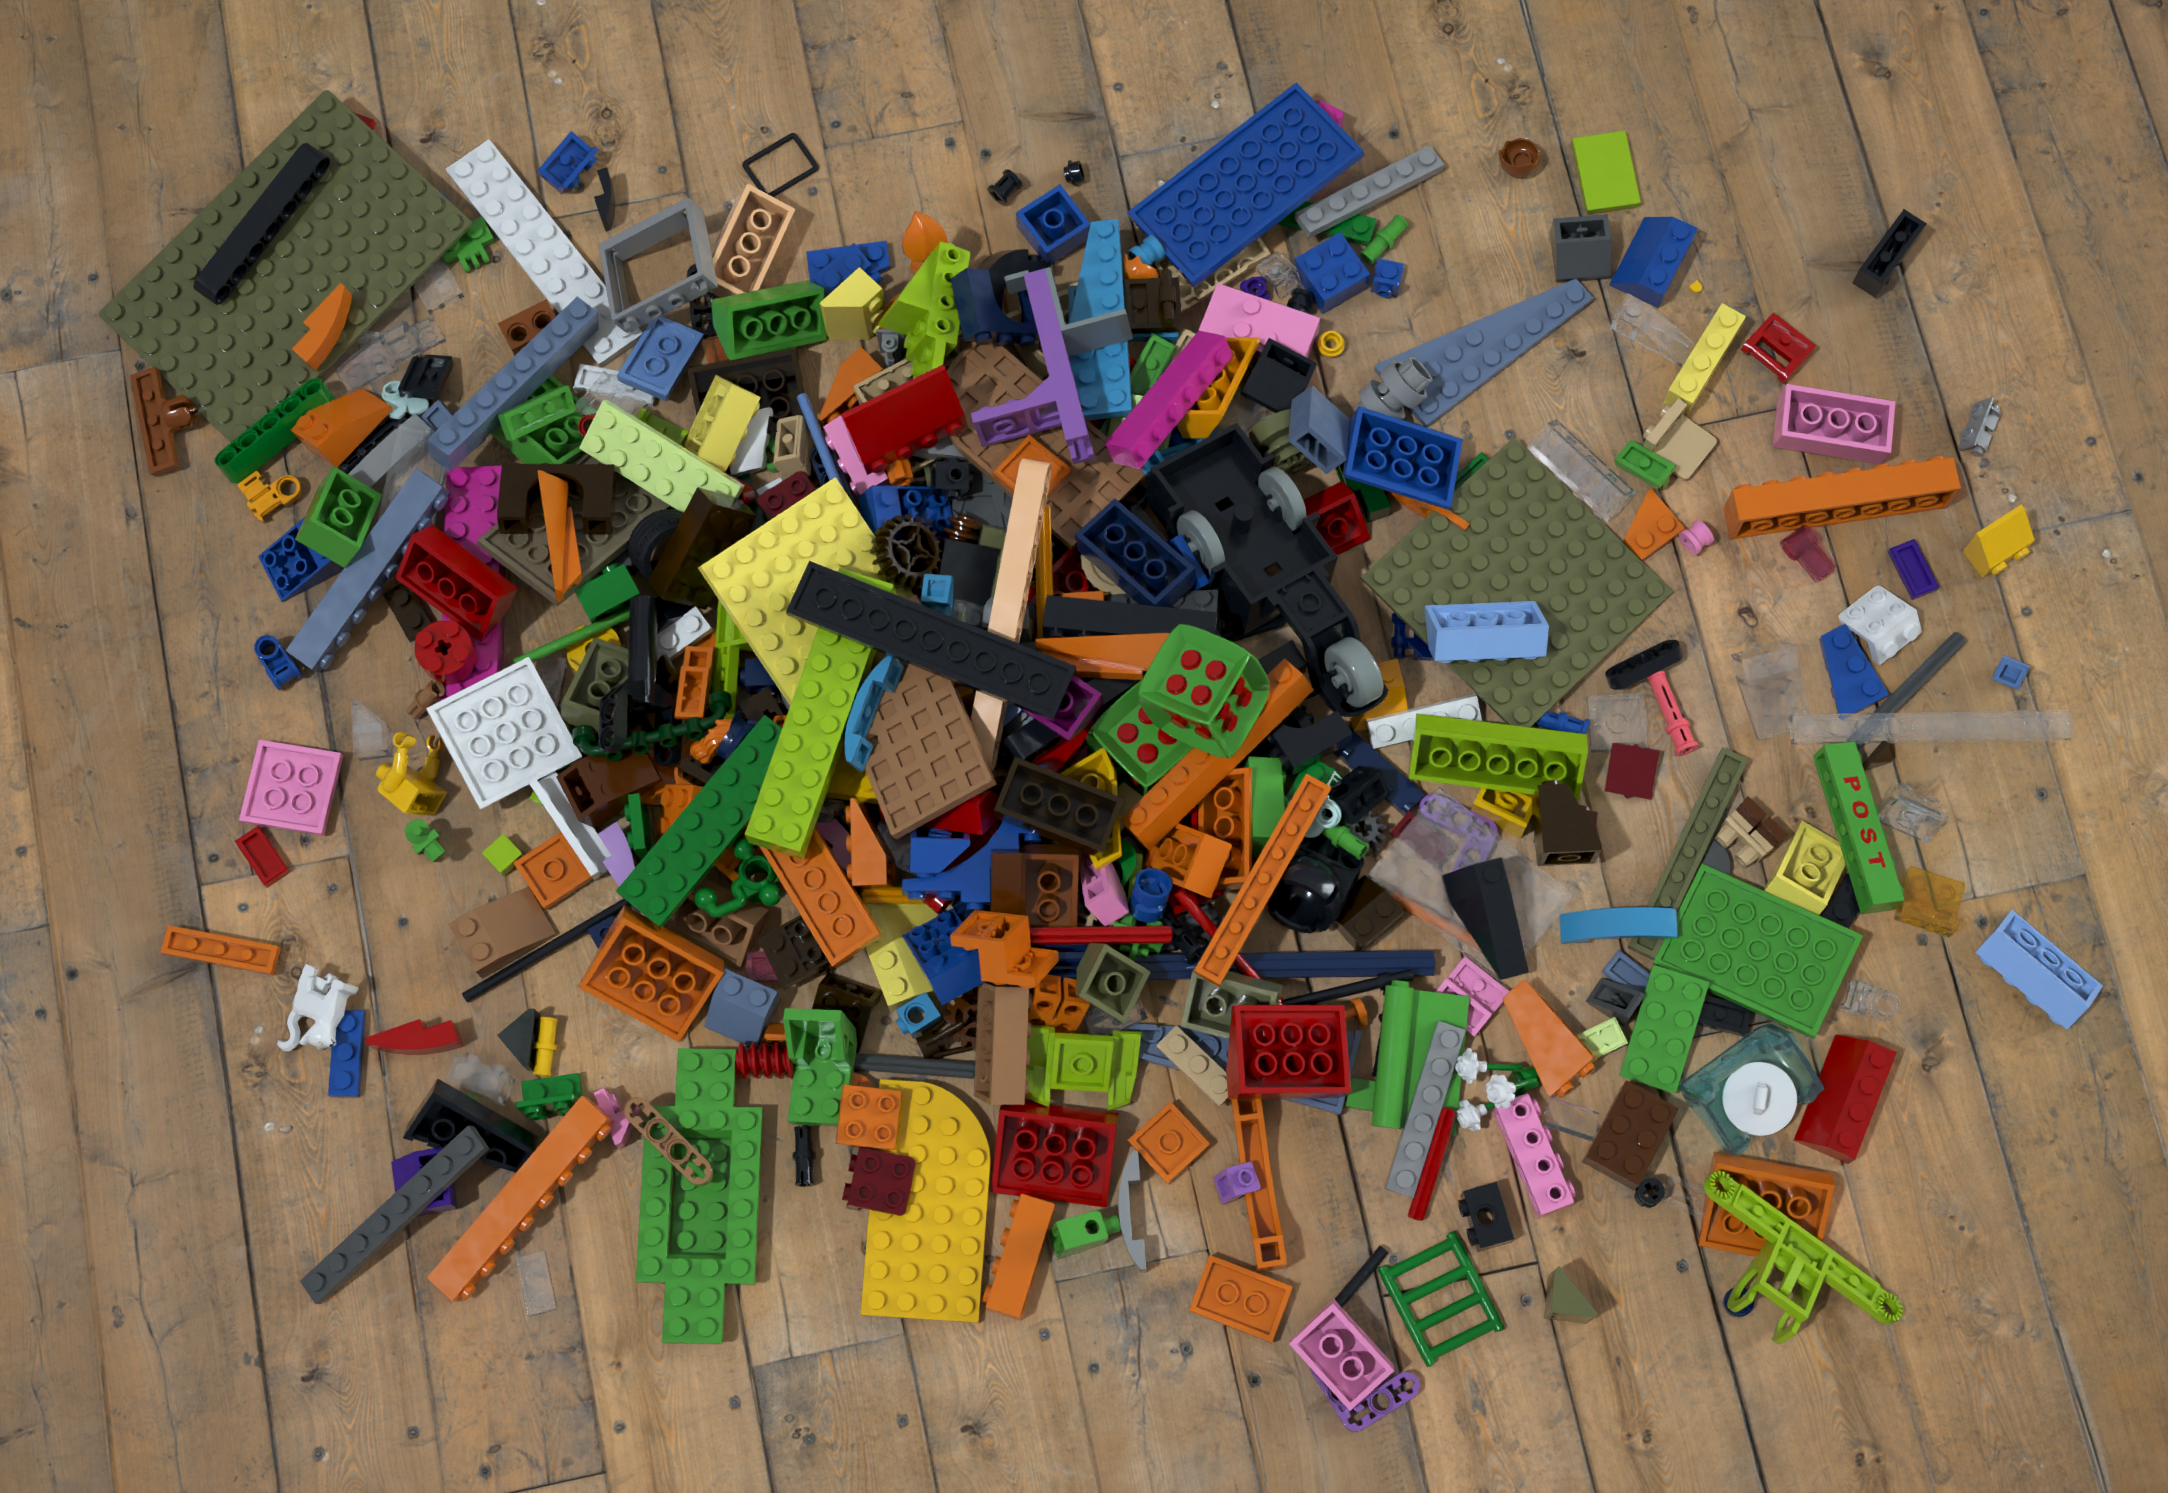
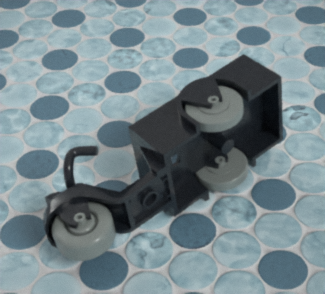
M1235 423L1151 467L1145 501L1166 528L1169 540L1180 534L1183 535L1192 554L1209 579V583L1203 587H1209L1210 590H1219L1222 606L1243 635L1282 615L1301 640L1309 679L1312 684L1311 687L1314 689L1304 700L1320 695L1330 710L1333 712L1338 710L1340 715L1344 717L1362 715L1379 705L1388 694V689L1383 683L1380 667L1370 651L1362 644L1359 628L1353 614L1330 584L1338 557L1316 529L1320 515L1315 512L1307 517L1304 501L1292 479L1283 470L1273 467L1275 462L1274 454L1271 453L1263 458L1238 423ZM1224 500L1232 503L1231 507L1221 512L1216 504ZM1277 564L1281 571L1268 577L1264 570Z

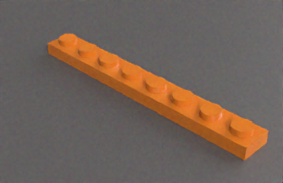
M1308 774L1305 775L1197 964L1194 974L1220 987L1332 787Z

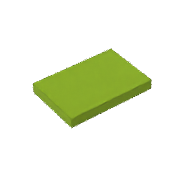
M1626 131L1572 138L1571 143L1586 215L1640 207L1641 201Z

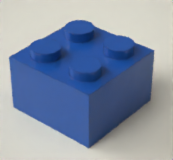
M1061 184L1016 212L1018 229L1036 253L1041 256L1042 261L1053 264L1087 242L1090 222Z
M1341 232L1294 260L1293 273L1305 290L1313 294L1315 297L1314 303L1322 314L1368 288L1370 273Z

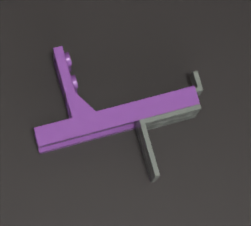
M1050 267L1030 273L1026 270L1005 276L1009 294L1024 290L1028 291L1049 377L1025 399H1012L1005 404L995 407H982L978 411L971 413L981 446L985 447L1062 426L1073 464L1095 459L1069 356L1133 339L1126 309L1066 324ZM1048 406L1039 414L1038 408Z

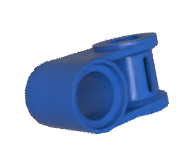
M263 635L256 640L254 644L255 653L278 691L282 690V686L292 679L303 677L294 660L274 636ZM276 646L273 654L269 656L264 655L266 648Z

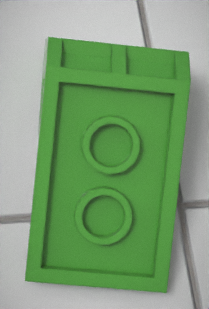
M785 1008L783 1022L788 1057L795 1065L787 1121L792 1125L837 1126L842 1085H852L857 1048L856 1028L841 1010Z

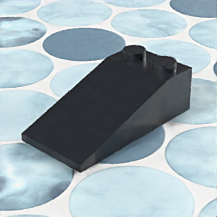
M945 537L943 553L940 558L942 562L938 568L940 573L938 575H951L953 577L952 617L983 629V610L986 602L991 598L1000 549Z

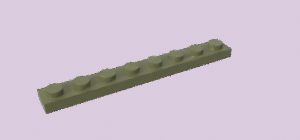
M1722 747L1647 907L1676 909L1677 913L1748 762L1747 758ZM1632 938L1627 948L1654 961L1664 939Z

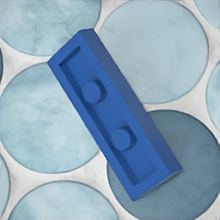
M345 1010L343 1018L336 1027V1045L331 1050L329 1097H360L366 1018L364 1010Z

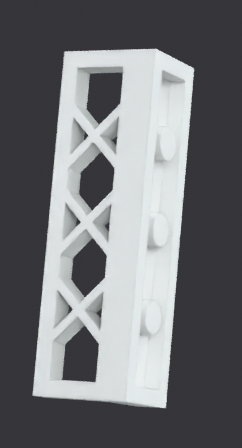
M556 771L540 781H537L535 778L528 782L594 881L609 872L602 861L610 857L611 853L593 827L578 821L556 778L558 776Z

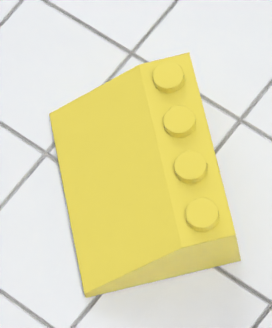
M864 904L883 934L865 948L890 1013L895 1012L898 1008L921 994L927 993L929 998L936 996L902 935L908 933L914 927L921 926L932 920L938 914L926 904Z

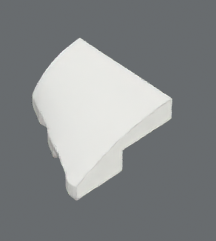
M772 408L759 409L757 414L751 417L747 426V436L743 442L739 443L735 451L736 459L733 465L729 467L732 476L740 477L748 473L750 475L765 469L767 460L765 450L770 439V434H767L769 416L773 417Z

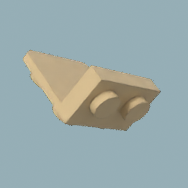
M1678 398L1673 405L1668 403L1659 415V418H1661L1656 426L1651 424L1642 437L1645 439L1643 447L1676 465L1673 474L1686 481L1711 452L1717 440L1713 435L1683 415L1687 404Z

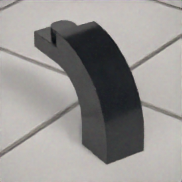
M1028 249L1005 250L989 256L976 269H989L995 300L999 308L1003 310V293L1006 286L1004 277L1026 270L1030 273L1048 267L1051 268V262L1041 261V256L1028 255Z

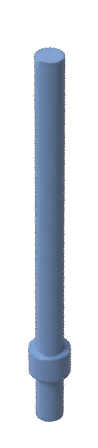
M806 393L799 394L797 396L798 403L829 481L836 477L845 490L808 395Z

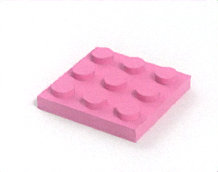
M259 740L239 821L245 824L324 836L343 755L339 752Z

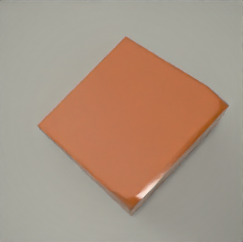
M784 1023L768 1024L764 1035L767 1044L774 1045L775 1042H778L779 1045H786Z

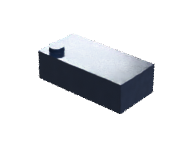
M1115 498L1075 534L1077 551L1140 605L1171 607L1196 584L1195 567Z

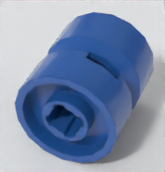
M1147 868L1137 874L1128 904L1129 912L1134 918L1145 923H1153L1159 921L1164 916L1173 886L1168 874L1156 868Z

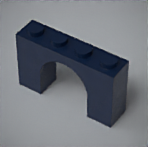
M966 268L951 278L964 341L976 342L977 345L998 343L999 346L1019 344L1021 347L1041 345L1027 290L1018 292L1022 319L1021 322H1016L1007 317L999 308L995 300L989 269Z

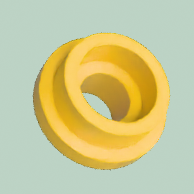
M1336 331L1324 332L1320 335L1317 343L1319 352L1328 358L1339 356L1345 346L1344 338ZM1332 342L1336 347L1328 348L1326 344Z

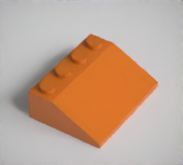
M624 905L609 928L578 987L680 1042L724 974V960L665 927H658L644 915Z
M1713 1152L1709 1175L1717 1170L1720 1172L1724 1171L1725 1174L1728 1173L1729 1177L1738 1184L1746 1186L1821 1242L1823 1241L1835 1188L1830 1173ZM1715 1181L1716 1185L1714 1187H1717L1716 1190L1719 1189V1192L1722 1191L1724 1193L1722 1184ZM1705 1194L1698 1246L1756 1257L1767 1240Z

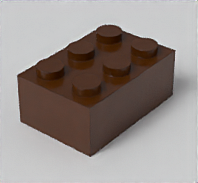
M1626 1080L1617 1093L1582 1163L1635 1190L1640 1185L1679 1108Z

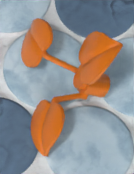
M917 211L914 212L902 239L903 252L912 260L910 270L913 275L940 241L947 243V236L943 228L930 216ZM899 294L895 295L890 299V301L887 303L884 309L883 315L886 313V311L889 309V307L892 305V303L895 301Z

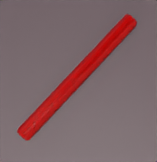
M1170 926L1029 928L1031 945L1089 943L1163 944L1171 943L1173 939V932Z

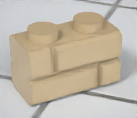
M801 415L779 419L777 421L773 464L780 471V475L784 480L798 471L804 472L807 478H809L813 438L805 418Z

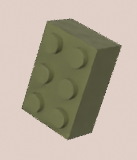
M1193 970L1181 1027L1229 1039L1232 1006L1279 1005L1283 985L1228 971L1220 987L1194 974Z

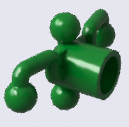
M742 837L738 838L732 847L733 854L738 859L743 860L739 867V877L731 885V891L735 899L716 906L717 895L711 888L707 887L700 888L694 898L695 904L700 909L706 910L712 917L719 918L745 906L747 898L756 903L774 906L780 902L782 892L779 888L780 880L764 855H754V844L748 843L747 839ZM757 873L768 874L767 878L761 882L749 880L751 876Z

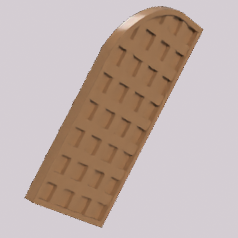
M971 342L955 357L947 370L968 426L959 434L948 437L958 452L1013 499L1014 494L992 477V472L1028 435L982 447L972 421L971 413L978 411L982 407H995L1005 404L1012 399H1025L1043 381L1003 346H999L998 343L977 345L976 342ZM1048 406L1038 408L1039 414ZM1089 421L1085 422L1095 459L1077 464L1072 462L1062 426L1030 434L1072 468L1071 473L1046 500V504L1051 507V533L1071 551L1076 547L1075 534L1114 498L1119 502L1124 500L1147 477L1141 469L1114 463L1105 445L1108 437Z
M916 595L908 598V600L922 605ZM876 651L869 674L887 656L886 654ZM901 660L898 661L904 666L896 690L894 693L884 691L867 734L866 740L873 745V749L865 767L891 836L896 840L996 785L955 682Z

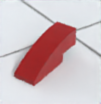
M421 1019L364 1038L366 1044L372 1049L403 1055H428L463 1047L457 1025L452 1020L427 1028L426 1024Z

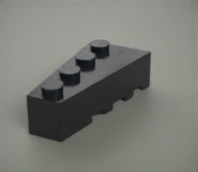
M440 1079L436 1080L410 1119L403 1135V1139L413 1141V1139L428 1143L427 1146L439 1149V1147L444 1148L468 1125L474 1126L490 1148L479 1159L483 1160V1163L515 1173L536 1150L539 1138L532 1132Z

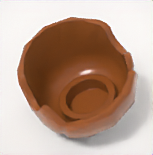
M1524 138L1506 141L1502 150L1498 152L1502 169L1510 176L1524 177L1531 174L1537 168L1541 159L1538 146L1530 139Z

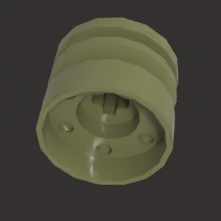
M1291 409L1280 411L1265 418L1249 432V438L1260 454H1264L1262 457L1264 458L1273 453L1275 456L1273 467L1283 470L1288 476L1305 469L1313 463L1288 441Z

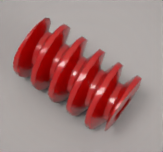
M743 1042L739 1043L735 1055L736 1078H738L741 1071L743 1077L748 1079L753 1070L756 1079H760L764 1071L767 1079H772L775 1071L779 1079H784L787 1071L790 1079H793L795 1065L788 1057L787 1043L783 1051L780 1050L778 1042L774 1043L772 1051H769L766 1042H763L760 1050H757L755 1042L751 1043L749 1050L745 1049Z

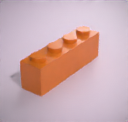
M1021 1194L1019 1201L1014 1199L1009 1213V1217H1013L1011 1228L1004 1229L1000 1245L1005 1247L1002 1256H996L991 1273L996 1274L992 1286L987 1284L982 1302L987 1303L985 1307L987 1311L1021 1321L1056 1209L1054 1203Z

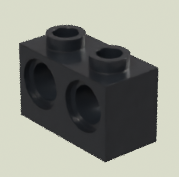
M1358 766L1332 786L1328 796L1330 800L1335 801L1341 808L1342 817L1340 822L1353 825L1391 793L1382 770ZM1325 809L1328 817H1332L1331 810Z

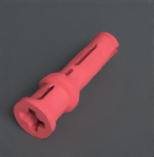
M1659 671L1648 676L1647 679L1667 723L1665 732L1671 736L1676 748L1674 750L1675 756H1683L1699 748V744L1693 740L1688 728L1690 726L1689 720L1681 715L1666 679L1665 672Z

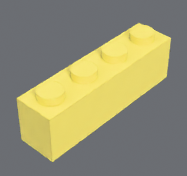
M1723 303L1720 305L1670 386L1663 403L1673 405L1679 398L1687 404L1683 414H1689L1740 331L1746 318L1745 315Z

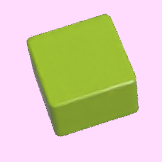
M504 834L500 835L482 852L484 857L502 876H506L516 867L513 862L524 856Z

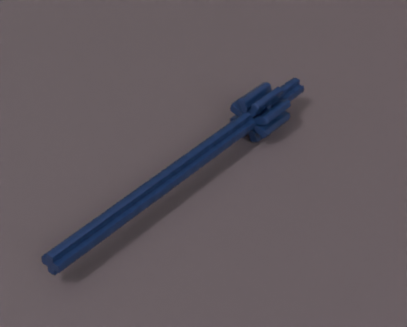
M1088 944L1031 945V947L1058 951L1059 961L1050 970L1048 975L1060 976L1062 983L1064 977L1076 979L1077 967ZM1434 950L1240 953L1261 978L1377 977L1379 973L1388 972V974L1408 969H1411L1413 976H1434L1435 968ZM1148 954L1147 958L1136 955L1134 962L1151 972L1147 980H1191L1192 971L1199 963L1188 964L1184 954ZM1232 964L1229 971L1242 974L1238 970V968L1234 964Z

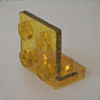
M1910 866L1903 884L1904 901L1897 906L1893 920L1950 938L1958 930L1961 919L1956 918L1965 884Z

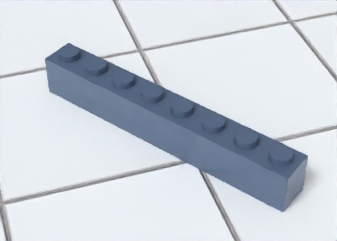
M577 296L427 439L429 456L449 472L454 470L500 425L498 414L522 404L599 329L598 311Z
M416 468L363 541L359 551L340 573L286 651L311 670L320 673L326 670L333 663V655L338 648L348 642L353 627L365 618L368 606L372 601H376L383 592L382 587L388 578L391 579L398 572V564L403 559L412 534L431 525V518L437 510H441L448 501L447 496L450 491Z

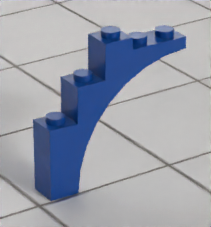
M1038 765L1047 769V765ZM1003 821L986 845L968 860L947 871L934 874L932 877L902 879V896H908V900L912 901L925 900L926 896H937L938 900L948 901L954 900L955 896H960V907H967L969 912L974 910L984 911V907L990 906L991 849H1019V839H1024L1025 843H1039L1041 839L1046 838Z

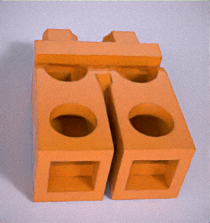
M1047 974L1035 988L1031 989L1032 1007L1028 1009V1020L1031 1025L1053 1026L1056 1033L1075 1034L1074 1031L1078 1029L1090 1004L1076 996V979L1064 977L1061 983L1060 976Z

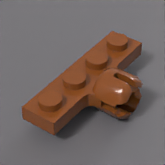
M156 367L130 375L149 473L156 477L179 469L174 434L179 430L193 426L197 422V414L191 416L192 413L196 412L194 403L183 394L166 400L161 373Z

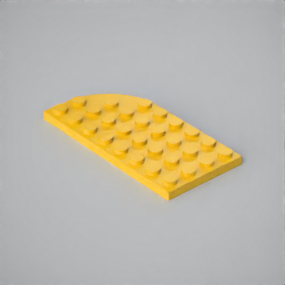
M880 1079L879 1089L902 1092L895 1150H874L911 1157L916 1161L904 1215L897 1216L869 1210L860 1315L979 1323L991 1168L990 1148L983 1128L973 1112L959 1098L939 1086L926 1082Z

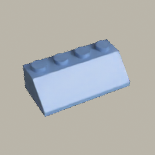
M1535 601L1425 605L1428 647L1434 661L1451 663L1454 660L1478 662L1481 659L1504 661L1509 658L1535 659L1536 657L1546 656L1549 625Z
M2013 910L2004 917L1975 952L1980 956L1981 961L1985 965L1993 967L1998 971L2009 985L2017 987L2025 994L2031 1004L2039 1006L2055 1024L2062 1025L2066 1030L2090 1007L2103 987L2095 978Z

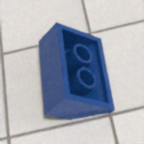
M1644 217L1609 286L1659 308L1694 240L1698 228L1675 217Z
M921 826L911 831L910 872H915V875L918 877H932L933 873H940L970 846V834Z

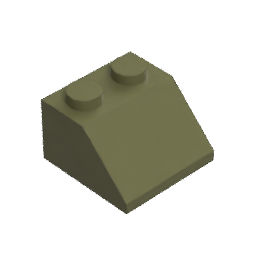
M1089 943L1077 967L1076 996L1125 1024L1151 972L1106 944Z

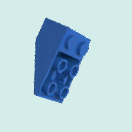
M872 485L859 496L861 516L875 537L876 530L882 527L883 522L888 519L891 520L897 515L902 517L910 514L912 519L921 516L922 524L930 522L929 530H938L935 536L936 540L945 537L949 538V535L943 529L944 527L953 528V524L948 521V518L952 517L950 500L944 499V496L931 495L930 486ZM896 533L893 539L896 541L902 540L906 534Z
M304 518L258 556L281 602H285L341 573L344 569L339 564L295 540Z
M953 908L938 914L932 920L921 926H916L908 933L902 935L941 1005L986 982L981 981L978 949L965 950L963 947L951 946L950 935L962 924Z

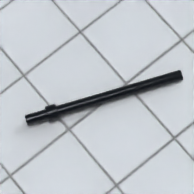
M1411 969L1392 974L1383 972L1377 974L1375 978L1283 999L1282 1003L1284 1005H1312L1379 988L1380 991H1383L1386 985L1392 984V980L1408 982L1414 979Z

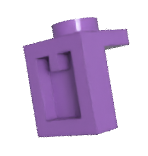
M1252 1162L1228 1167L1213 1177L1222 1205L1231 1203L1245 1194L1256 1192L1260 1189Z

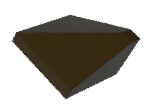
M1884 740L1877 746L1862 764L1864 771L1891 763L1894 756L1889 743Z

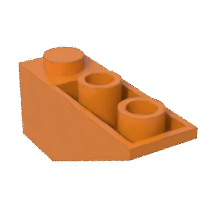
M862 347L840 364L818 418L823 431H825L823 426L849 409L860 405L853 386L883 370Z

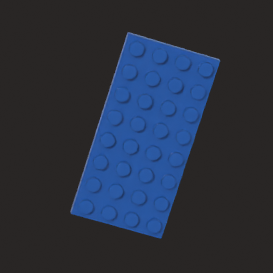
M1296 82L1127 213L1129 218L1146 237L1153 235L1160 242L1166 253V258L1195 287L1363 158L1364 152Z

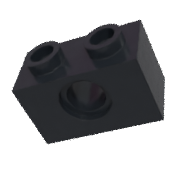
M1497 1182L1463 1191L1460 1195L1461 1200H1458V1207L1462 1218L1467 1217L1470 1228L1466 1229L1470 1245H1475L1477 1252L1512 1243L1514 1235ZM1487 1211L1490 1213L1492 1223L1489 1225L1479 1223L1477 1212Z

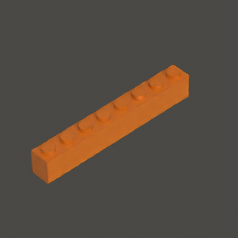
M1285 658L1267 675L1270 682V690L1266 703L1243 744L1231 758L1217 757L1193 747L1120 819L1130 833L1149 851L1314 690L1305 676Z
M581 1096L433 1269L427 1279L451 1301L461 1302L462 1299L464 1301L467 1300L477 1288L475 1284L481 1277H487L496 1266L495 1260L501 1254L505 1255L511 1250L515 1244L513 1239L520 1231L525 1232L533 1224L535 1213L540 1208L544 1209L551 1203L554 1198L552 1194L558 1186H564L572 1178L573 1173L571 1171L578 1163H584L593 1152L591 1150L592 1146L598 1140L602 1141L608 1136L612 1130L610 1125L615 1120L590 1098Z

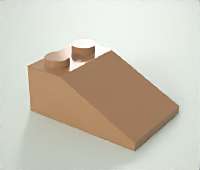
M530 887L477 907L448 924L475 972L482 979L557 935Z

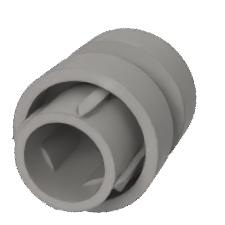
M1412 356L1404 363L1393 360L1381 371L1383 380L1381 383L1371 380L1359 391L1361 402L1354 407V412L1359 406L1402 420L1405 417L1404 406L1414 409L1427 397L1425 387L1432 382V377L1424 365Z

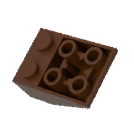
M632 749L622 751V758L615 762L606 760L605 755L584 757L556 776L578 821L595 829H598L622 811L625 804H629V794L640 793L642 796L662 781L648 752L638 755L633 753Z

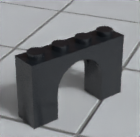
M1293 640L1258 659L1266 675L1284 658L1302 674L1306 673V661ZM1337 710L1316 723L1303 728L1289 727L1280 723L1264 740L1268 746L1273 745L1278 752L1276 757L1280 760L1282 768L1284 770L1289 769L1293 776L1350 743L1353 733Z

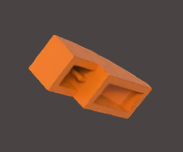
M341 283L303 321L309 331L292 348L299 358L314 371L318 369L335 346L350 310L352 294Z

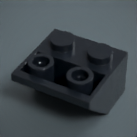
M1268 338L1252 366L1240 395L1274 413L1291 409L1292 399L1305 391L1317 363Z

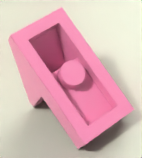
M605 1088L593 1092L599 1107L615 1120L610 1125L612 1128L610 1134L615 1145L620 1150L625 1148L634 1126L625 1117L624 1110L617 1113V1110L621 1109L614 1093L609 1094ZM635 1105L632 1108L634 1111L632 1118L639 1116L641 1109Z

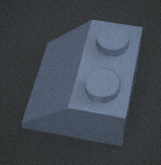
M725 969L713 993L704 1027L739 1043L743 1042L748 1047H750L752 1042H755L758 1049L781 997L778 991Z

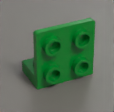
M575 1073L521 1081L523 1101L516 1102V1108L533 1121L547 1119V1114L553 1113L565 1116L578 1099L583 1096L581 1075Z

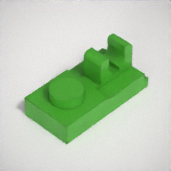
M1630 440L1614 459L1615 465L1661 490L1669 484V476L1676 469V465L1633 440Z

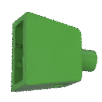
M1097 1210L1056 1221L1049 1230V1236L1056 1258L1059 1260L1103 1245L1108 1240L1109 1234L1121 1231V1226L1116 1214L1102 1218L1101 1212ZM1085 1228L1090 1229L1093 1234H1089Z

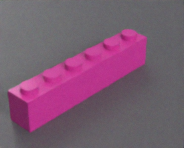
M1198 331L1105 442L1114 463L1141 469L1233 357L1225 336L1204 331Z

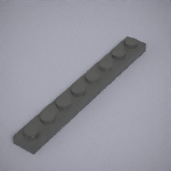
M468 1125L300 1280L315 1304H322L490 1149L474 1126Z

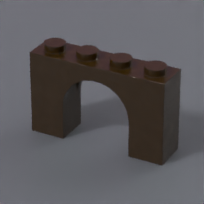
M502 464L497 509L500 534H528L531 506L541 496L537 470H542L567 481L569 492L578 495L583 500L582 521L584 534H613L616 494L614 464Z

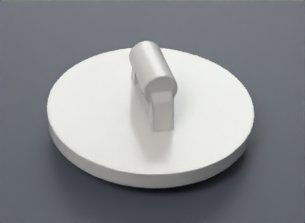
M1753 1062L1739 1067L1729 1076L1723 1088L1722 1103L1728 1119L1735 1127L1751 1135L1764 1136L1778 1132L1790 1122L1796 1110L1797 1094L1792 1080L1782 1069L1765 1062Z

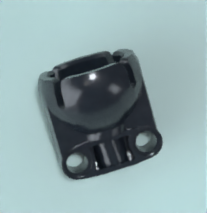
M1321 833L1319 836L1312 838L1304 837L1266 906H1269V914L1283 926L1300 933H1313L1316 930L1319 932L1326 931L1338 919L1362 871L1365 862L1364 857L1358 860L1342 847L1336 848L1332 845V841Z

